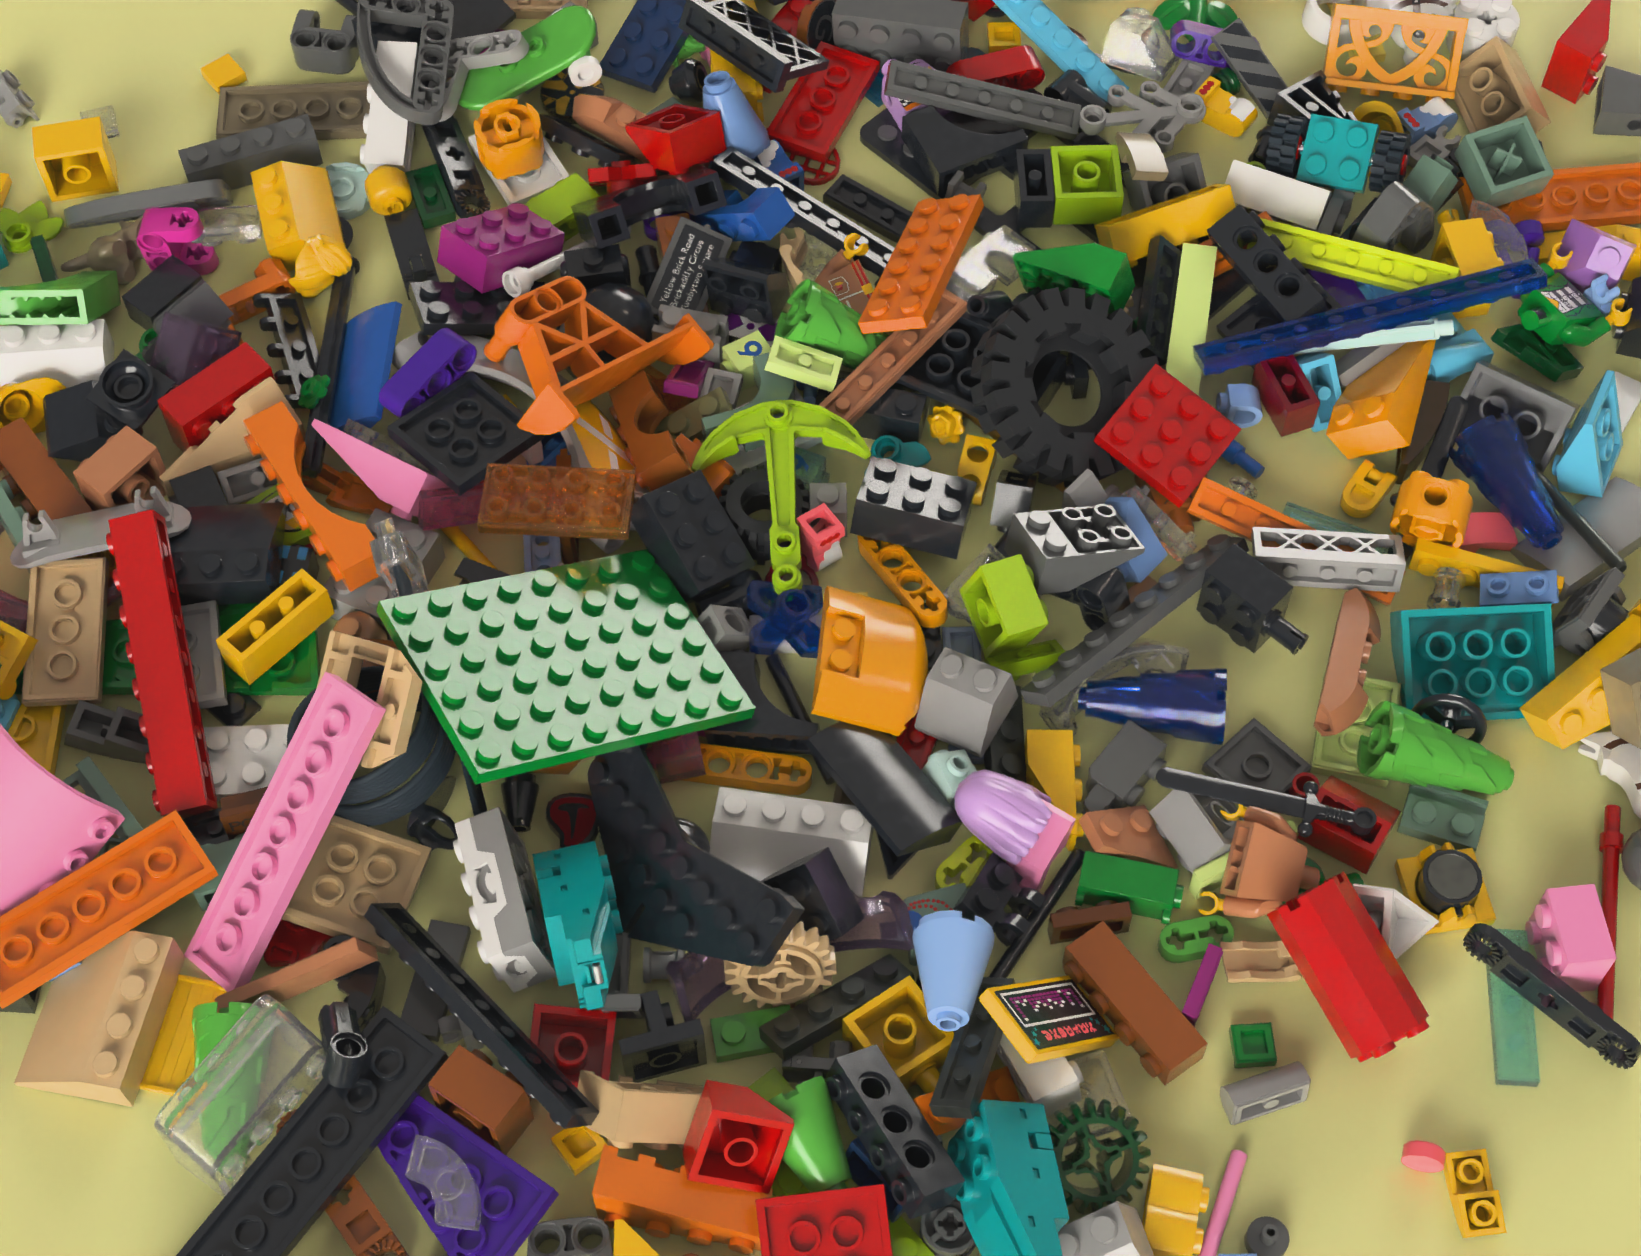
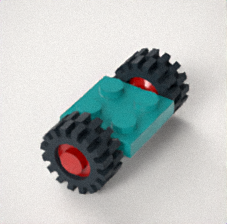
M1278 114L1277 118H1275L1274 126L1271 129V137H1269L1266 170L1289 178L1296 177V180L1310 185L1363 194L1369 171L1371 172L1369 176L1370 191L1382 193L1394 181H1399L1403 184L1410 155V134L1382 130L1378 136L1380 128L1378 124L1311 114L1309 126L1307 124L1308 120L1305 117Z

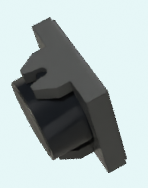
M1616 567L1610 568L1573 592L1552 622L1554 649L1561 645L1567 651L1583 656L1586 650L1589 651L1626 620L1629 611L1622 606L1626 597L1618 586L1625 575Z

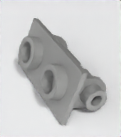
M6 69L4 72L0 70V114L6 124L18 128L23 125L24 120L28 116L38 121L39 118L32 109L35 103L24 91L18 88L21 85L20 81L9 70Z

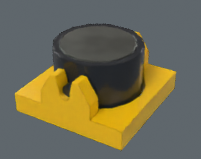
M1446 842L1438 850H1435L1434 845H1429L1420 851L1418 856L1396 860L1394 866L1403 895L1440 921L1425 935L1471 928L1477 923L1491 925L1495 922L1496 916L1473 848L1455 850L1450 842Z

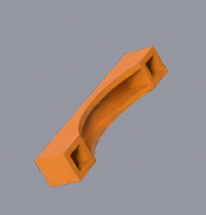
M283 401L243 420L248 435L243 438L249 451L253 456L260 454L263 460L259 462L262 470L269 481L276 479L279 483L275 487L283 503L286 506L292 503L296 509L292 511V514L302 531L309 529L312 533L309 536V540L319 557L325 554L329 559L326 562V566L335 582L337 583L342 580L348 590L352 592L389 572L384 552L366 524L351 521L330 512L318 503L304 487L302 461L306 444L298 423Z

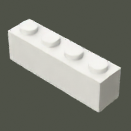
M378 41L376 55L384 73L400 92L413 99L419 53L418 43ZM369 83L367 87V100L370 103L369 114L365 113L363 120V129L367 137L366 144H361L360 163L365 165L368 174L375 168L384 165L399 168L404 173L410 171L415 123L400 117L389 109L377 96Z

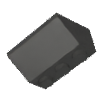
M1481 360L1476 363L1460 395L1468 401L1469 410L1459 433L1521 463L1528 458H1536L1542 464L1541 472L1543 473L1562 442L1565 431L1570 427L1580 405Z

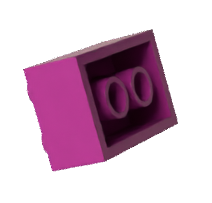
M512 203L507 207L485 211L483 214L469 218H460L455 222L441 225L437 262L483 294L504 287L502 283L504 272L517 266L528 269L561 253L565 233L553 226L550 221L541 218L529 210L526 205Z

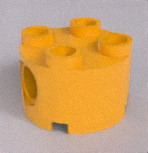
M508 98L496 100L485 105L480 110V117L477 120L475 118L474 121L479 159L484 167L492 172L495 178L507 179L510 176L522 175L542 166L545 151L539 113L532 105L526 103V106L518 104L517 99Z
M1425 471L1411 472L1409 479L1403 481L1399 488L1390 521L1391 532L1394 535L1398 532L1403 534L1402 542L1415 547L1417 539L1421 538L1459 548L1464 541L1473 507L1472 496L1468 493L1470 488L1468 483L1460 479H1450L1448 481L1432 477Z

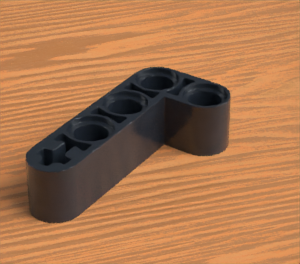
M1009 529L986 555L987 563L1009 557L1004 551ZM1116 567L1070 591L1048 593L1079 605L1083 620L1092 631L1098 630L1109 621V617L1112 614L1124 610L1131 604L1125 579Z

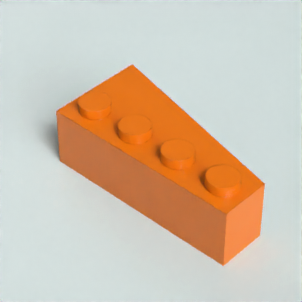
M604 1144L592 1195L597 1216L604 1221L607 1227L614 1229V1220L623 1219L629 1226L643 1228L647 1234L654 1237L668 1238L670 1234L685 1236L687 1241L701 1246H709L712 1242L727 1244L730 1250L738 1253L751 1254L753 1250L761 1251L755 1199L773 1197V1189L770 1190L769 1194L690 1181L687 1180L685 1165L674 1168L673 1171L667 1170L655 1162V1157L639 1153L637 1160L617 1156L619 1148Z

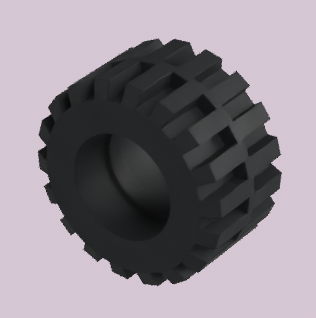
M758 465L757 470L751 471L748 467L742 470L741 476L734 474L729 479L730 485L725 484L723 486L719 502L751 557L757 560V565H765V561H771L769 529L772 526V520L760 521L748 516L757 510H771L768 470L765 469L764 465ZM796 479L797 518L810 511L808 490H804V483L800 479ZM784 541L779 546L788 547L791 542Z

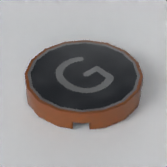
M814 0L811 5L806 4L798 20L797 39L813 50H816L820 41L834 45L832 11L836 0Z

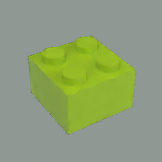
M1117 145L1050 146L1055 198L1052 218L1053 225L1098 224L1121 216L1124 192Z
M1021 554L981 565L959 590L985 658L1027 646L1049 624L1047 606L1042 599H1039L1034 587V574L1030 566L1025 564Z

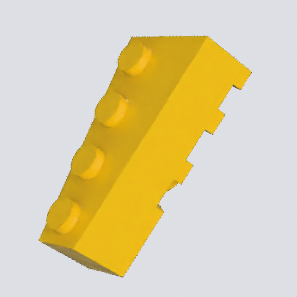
M1634 614L1629 616L1519 708L1536 737L1564 749L1610 725L1600 669L1641 648V617Z

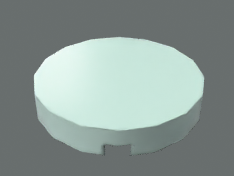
M349 162L333 163L326 166L338 216L345 220H351L363 215L371 207L365 191V180L369 175L365 168Z

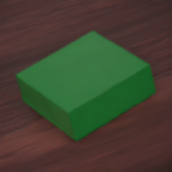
M1271 1022L1230 1025L1229 1035L1235 1068L1276 1065L1277 1055Z

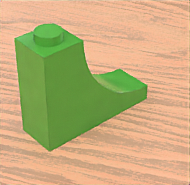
M116 270L82 271L66 278L48 282L0 287V325L89 324L121 305Z

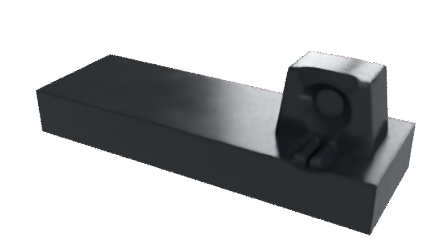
M417 208L384 216L408 300H410L408 294L410 282H424L427 280L439 282Z

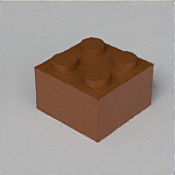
M459 1044L428 1083L435 1105L438 1109L507 1155L534 1120L530 1105L531 1100L523 1089L524 1085L510 1071H506L505 1074L492 1067V1060L483 1052L475 1048L470 1052Z

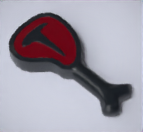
M566 793L555 796L548 802L546 821L549 828L560 839V848L595 841L600 830L591 795Z

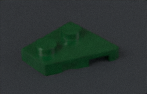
M1522 323L1498 328L1490 338L1494 343L1554 382L1577 378L1584 369L1583 365L1563 344H1547L1534 330H1526Z

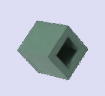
M1423 154L1403 184L1432 206L1435 215L1457 184L1458 179L1451 171L1454 167L1449 162L1439 156L1432 160Z

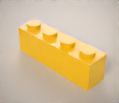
M1213 184L1095 224L1099 244L1126 253L1130 268L1138 265L1137 259L1148 256L1150 240L1159 235L1163 236L1174 246H1178L1179 249H1182L1183 243L1198 244V238L1209 236L1208 228L1235 208L1231 186L1229 184Z

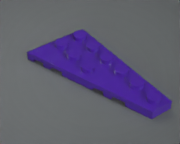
M420 1095L415 1098L377 1145L448 1256H514L559 1195L553 1187Z

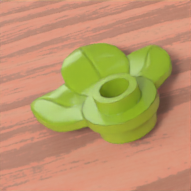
M37 201L20 213L9 208H2L0 211V232L3 234L2 242L4 247L12 253H24L31 250L30 240L32 237L43 234L45 241L55 238L64 226L63 218H49L47 209L42 201Z

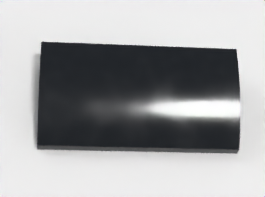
M840 721L818 732L806 741L805 745L897 857L948 843L962 825V821L955 809L891 734Z

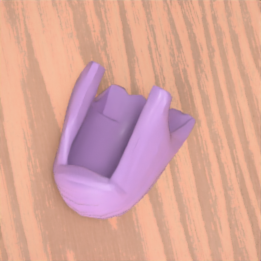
M986 769L972 772L962 780L954 796L957 815L968 830L995 854L1014 865H1017L1022 860V857L1029 853V849L1033 848L1039 838L1038 833L1043 832L1048 823L1047 820L1050 819L1052 814L1042 801L1043 799L1051 804V797L1030 784Z

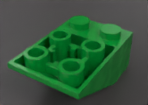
M1096 243L1014 253L1012 257L1026 292L1038 286L1042 290L1058 287L1059 292L1068 287L1085 289V299L1097 293L1111 300L1108 314L1119 308L1124 310L1135 287L1127 254Z

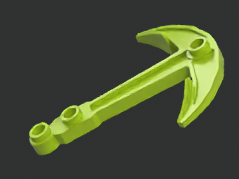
M796 400L762 402L734 413L705 439L691 467L693 472L702 471L721 459L737 454L739 452L738 445L759 440L765 441L772 526L769 529L771 565L774 570L772 583L775 592L785 598L796 596L803 587L800 572L802 567L800 530L796 524V438L818 437L822 438L825 446L849 451L865 460L871 456V452L864 439L845 419L822 406ZM778 413L784 414L780 418L772 417L773 415ZM781 542H791L788 547L779 546ZM786 574L793 575L792 579L788 581H783L780 577Z

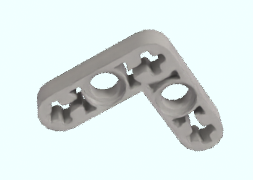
M512 29L451 40L447 79L452 78L446 82L443 113L439 122L447 120L456 111L469 70L515 63L527 55L529 44L520 31ZM437 58L436 64L441 62L439 58ZM430 81L428 88L437 87L438 83ZM425 100L424 109L430 110L431 101Z

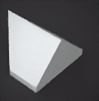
M1355 883L1352 885L1395 959H1398L1440 922L1395 889Z

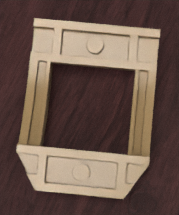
M330 630L317 687L324 673L328 672L339 676L357 688L363 660L385 666L376 703L384 707L386 711L360 761L362 767L372 769L406 752L423 682L401 650Z

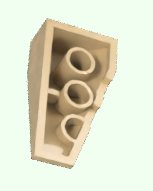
M271 376L241 395L232 404L236 410L222 424L216 420L208 428L211 432L208 438L200 446H190L159 477L167 497L174 495L170 480L211 465L220 485L217 472L262 458L260 454L253 456L249 451L243 438L248 435L243 420L280 401H283L298 423L305 441L306 433L303 423Z

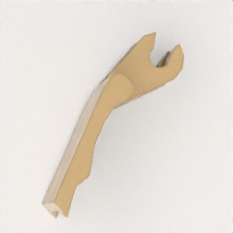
M794 227L796 238L787 239L783 232L779 236V252L788 280L794 290L804 281V275L799 268L808 252L804 231Z
M1243 940L1219 942V947L1223 951L1222 960L1228 983L1294 982L1302 979L1301 972L1282 940L1273 942H1250Z

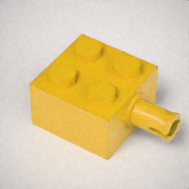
M1447 209L1437 217L1441 228L1430 259L1431 261L1460 268V275L1449 305L1445 304V306L1456 319L1487 315L1492 300L1496 298V289L1500 278L1504 276L1503 260L1497 257L1494 249L1493 235L1491 231H1487L1482 218L1461 220L1460 214L1456 209L1451 210L1453 216L1451 218L1449 209Z
M909 975L842 1019V1038L852 1043L853 1052L877 1044L906 1090L917 1084L925 1094L935 1090L940 1076V1072L937 1069L944 1065L954 1032L942 1031L928 1020L923 992Z

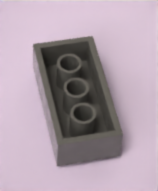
M836 0L832 11L834 46L880 61V68L890 59H896L905 63L922 59L934 69L946 72L951 64L968 57V2L951 0Z

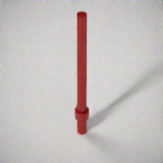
M1618 805L1605 806L1604 832L1600 833L1599 851L1603 853L1601 907L1616 954L1619 854L1623 851L1624 835L1620 833L1621 807ZM1615 962L1598 985L1597 1006L1611 1019H1614Z

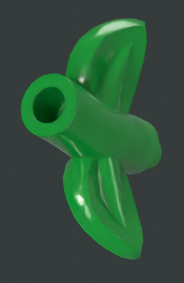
M1166 0L1154 11L1150 20V28L1170 30L1176 22L1190 20L1224 29L1238 19L1230 6L1220 1L1208 3L1207 0ZM1184 34L1189 42L1192 41L1193 37L1191 35Z

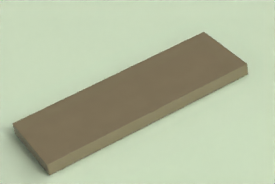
M369 81L220 87L216 139L308 114L317 140L366 138L367 134L364 133L363 120L365 113L369 114L370 103L367 100Z

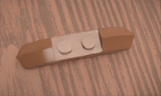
M578 95L574 97L572 117L581 128L644 163H650L628 135L625 125L647 116L646 114L608 96ZM710 162L699 165L708 168ZM659 170L664 174L669 173V171Z
M1357 587L1344 593L1336 622L1314 721V727L1321 736L1336 735L1351 726L1362 714L1369 698L1363 690L1367 670L1360 669L1361 663H1368L1372 645L1380 642L1381 628L1373 605Z

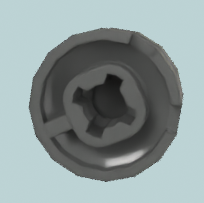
M954 1198L952 1203L922 1215L919 1231L920 1239L935 1256H969L975 1249L976 1244L963 1219L961 1204L957 1198Z

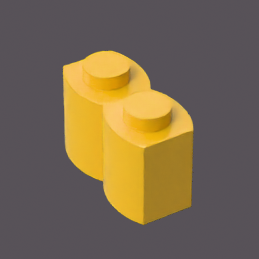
M1153 1164L1146 1189L1142 1225L1154 1256H1192L1193 1253L1200 1254L1204 1229L1197 1228L1198 1212H1206L1210 1188L1203 1187L1204 1174Z

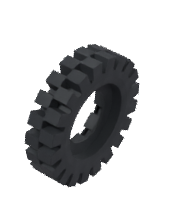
M1058 287L1042 290L1035 296L1032 294L1010 308L990 324L992 329L983 334L977 346V349L982 354L974 358L972 362L971 376L981 379L979 384L971 388L973 406L986 405L988 411L978 417L984 434L997 430L1001 437L992 446L1004 459L1013 453L1016 454L1018 457L1013 465L1014 469L1026 477L1039 472L1038 482L1053 487L1064 482V487L1068 488L1087 469L1091 470L1098 481L1126 468L1094 443L1093 440L1155 364L1159 365L1157 356L1143 358L1140 353L1141 350L1151 344L1142 329L1132 335L1127 333L1126 329L1133 321V318L1122 308L1108 314L1111 300L1097 293L1085 299V289L1068 287L1059 292ZM1054 351L1071 352L1085 360L1093 369L1100 386V403L1095 415L1085 424L1079 426L1059 424L1046 412H1043L1037 403L1033 385V374L1038 362L1046 354Z

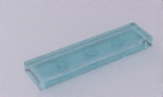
M1496 929L1522 950L1529 952L1527 930ZM1486 964L1495 1085L1537 1087L1540 1083L1534 1006L1489 971L1491 967Z

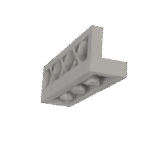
M1252 527L1253 557L1292 586L1348 590L1357 587L1359 590L1400 591L1406 567L1401 535ZM1261 540L1275 541L1281 546L1262 547ZM1312 543L1318 548L1316 550L1305 549L1300 544ZM1349 545L1350 547L1354 548L1355 551H1342L1337 546ZM1375 548H1393V554H1381Z

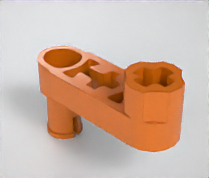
M271 257L264 259L254 271L256 279L219 295L220 299L233 312V315L228 318L232 323L216 336L224 353L227 354L244 343L234 325L266 311V308L254 306L252 297L255 294L296 292L295 288L288 282L291 276L280 259H273Z

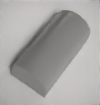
M262 458L217 472L228 505L249 501L265 490L279 484L276 479L269 481L259 463L263 460Z
M1299 1061L1220 1087L1222 1106L1230 1124L1236 1125L1306 1101L1311 1079L1304 1066Z

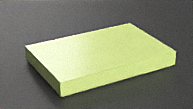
M1365 677L1363 690L1369 698L1360 717L1351 726L1336 735L1321 736L1316 730L1310 773L1329 777L1332 775L1339 779L1386 788L1389 780L1373 779L1359 772L1357 751L1360 736L1369 737L1373 729L1364 725L1372 710L1380 702L1386 700L1399 705L1401 683Z

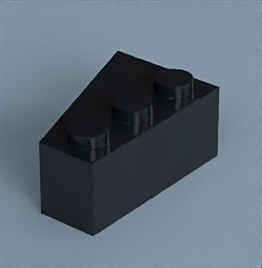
M1320 70L1277 93L1267 124L1274 126V120L1278 114L1305 117L1308 120V126L1311 114L1358 120L1351 111L1346 112L1339 103L1341 96L1336 90L1331 91L1324 82L1326 75Z

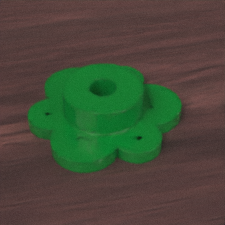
M317 374L306 380L300 389L301 398L299 405L307 409L314 408L319 400L327 394V387L330 384L331 378L328 375L320 376Z

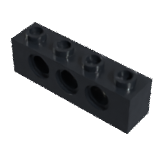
M1239 204L1207 229L1213 245L1217 247L1222 256L1291 334L1305 332L1329 313L1325 303L1328 295L1318 282L1314 281L1311 284L1304 277L1307 272L1295 257L1291 260L1287 258L1283 253L1286 249L1275 234L1269 237L1263 231L1265 225L1254 211L1248 214ZM1256 242L1252 248L1243 249L1246 244ZM1268 266H1277L1272 272H1263ZM1290 289H1299L1292 296H1284Z
M877 1044L835 1058L824 1079L827 1083L830 1097L839 1106L847 1119L850 1130L860 1139L869 1154L872 1165L880 1171L891 1189L894 1200L902 1206L909 1219H914L951 1204L964 1184L965 1179Z

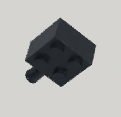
M1235 543L1206 570L1196 610L1200 612L1201 616L1208 623L1217 625L1229 634L1230 638L1237 645L1245 646L1255 653L1272 637L1287 648L1290 653L1295 655L1298 653V649H1302L1309 638V635L1303 633L1284 619L1293 586Z

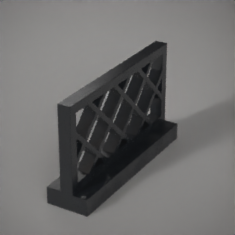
M686 0L678 27L774 93L783 91L787 80L822 71L828 67L830 60L740 0H715L710 2Z

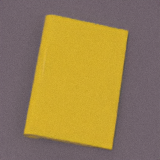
M178 974L176 986L139 1089L196 1100L198 1097V1085L195 1082L193 1008L200 1004L215 1002L214 999L217 996L227 993V991L215 981Z

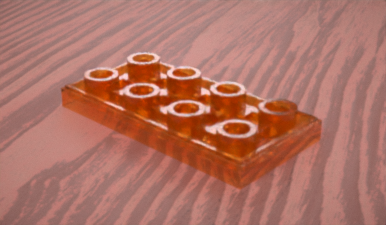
M488 463L477 522L479 533L628 540L637 478L636 470Z

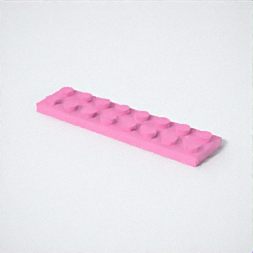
M324 673L184 954L186 958L227 992L250 982L386 711L384 707L335 674Z

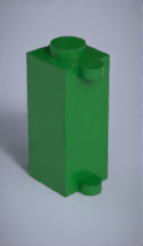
M1085 850L1074 905L1081 907L1083 904L1095 906L1097 903L1106 900H1114L1117 903L1129 901L1132 914L1161 920L1162 924L1168 925L1172 908L1180 909L1184 886L1177 884L1179 869Z

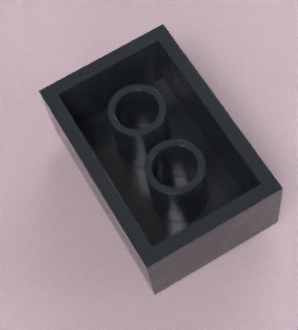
M871 456L855 501L850 533L957 560L970 517L977 482L960 476L930 471L923 467H914L894 462L891 459Z
M701 470L644 494L626 512L647 550L654 557L655 563L668 575L687 605L700 597L729 585L736 576L749 571L756 565Z

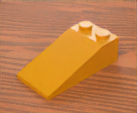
M1436 340L1405 343L1347 385L1333 406L1326 435L1348 460L1410 446Z

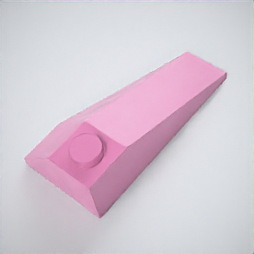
M314 418L311 424L313 428L380 500L393 506L390 512L407 521H411L413 516L427 521L459 496L435 475Z

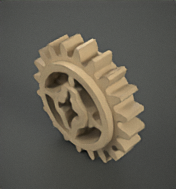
M801 921L793 927L776 956L767 966H747L723 960L726 985H731V993L733 995L742 993V1002L744 1003L755 999L758 1008L764 1006L765 1003L772 1004L773 1008L779 1007L780 1004L790 1005V1008H794L795 1002L799 1000L804 1002L810 999V994L817 995L822 992L823 985L831 986L833 984L832 975L837 974L835 948L829 944L828 935L819 936L817 927L805 931L804 923Z

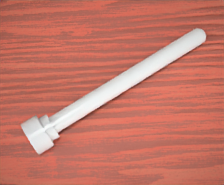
M631 226L628 227L629 233H631ZM584 241L565 251L592 248L594 246ZM564 251L528 269L517 266L504 272L502 283L506 292L515 298L529 292L534 281L560 269V264L564 260Z

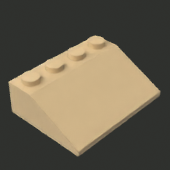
M128 931L83 959L81 965L53 980L14 1083L21 1087L133 1107L140 1088L139 1085L144 1077L176 986L178 974H180L185 960V956L173 937L140 931Z

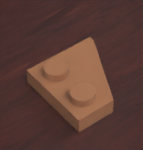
M1145 805L1086 812L1079 820L1084 833L1096 853L1174 869L1178 868Z

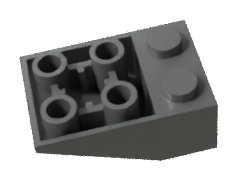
M1097 504L1095 506L1065 507L1063 509L1014 513L1004 551L1009 557L1018 554L1022 555L1025 564L1029 565L1032 569L1034 587L1037 595L1070 591L1144 553L1145 547L1111 504Z

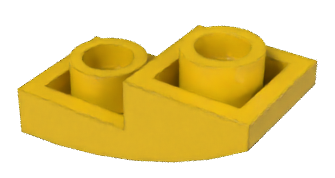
M1486 1148L1446 1153L1443 1170L1462 1238L1507 1233L1499 1190H1493Z

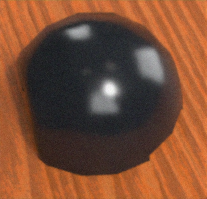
M610 282L586 290L585 301L647 343L652 341L651 331L655 324L654 316L649 302L642 293L626 284ZM604 350L596 353L600 359L609 362L616 359Z

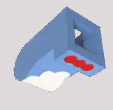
M1435 97L1424 106H1419L1411 111L1406 107L1397 112L1404 132H1410L1411 145L1425 134L1434 139L1437 129L1441 126L1446 125L1448 127L1447 132H1449L1458 120V115L1441 97Z

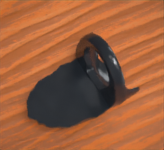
M446 776L437 790L425 802L412 810L409 815L407 834L415 837L419 844L431 847L432 850L436 848L453 850V841L458 839L454 825L455 822L442 812L454 790L456 782L454 776ZM436 820L445 823L454 833V838L450 839L437 833L432 828Z

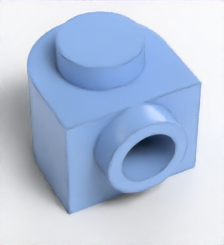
M1247 383L1227 384L1225 392H1218L1216 410L1239 428L1252 427L1261 421L1263 414L1260 394L1255 386Z

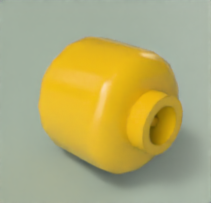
M387 165L377 167L365 180V191L369 204L373 211L379 215L386 216L403 212L412 202V192L408 179L399 168Z

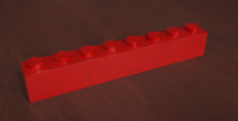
M150 509L108 520L110 533H107L106 541L109 551L115 556L117 569L113 570V580L117 590L121 591L123 605L119 607V614L122 624L128 629L130 641L126 642V653L130 663L134 664L136 678L132 680L134 695L141 702L143 715L139 716V726L142 735L148 741L149 752L146 753L145 760L148 771L151 775H154L156 790L152 791L154 807L163 817L176 810L182 819L218 809L165 518L155 510Z

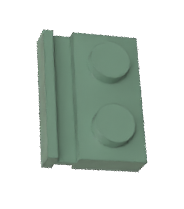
M1410 784L1397 832L1440 846L1450 842L1455 850L1473 848L1475 853L1489 801L1427 784V787Z

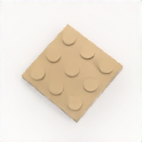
M333 815L281 919L333 937L338 935L356 937L375 946L377 952L389 955L392 946L388 941L376 934L374 926L364 915L371 903H400L408 911L431 856L432 848Z

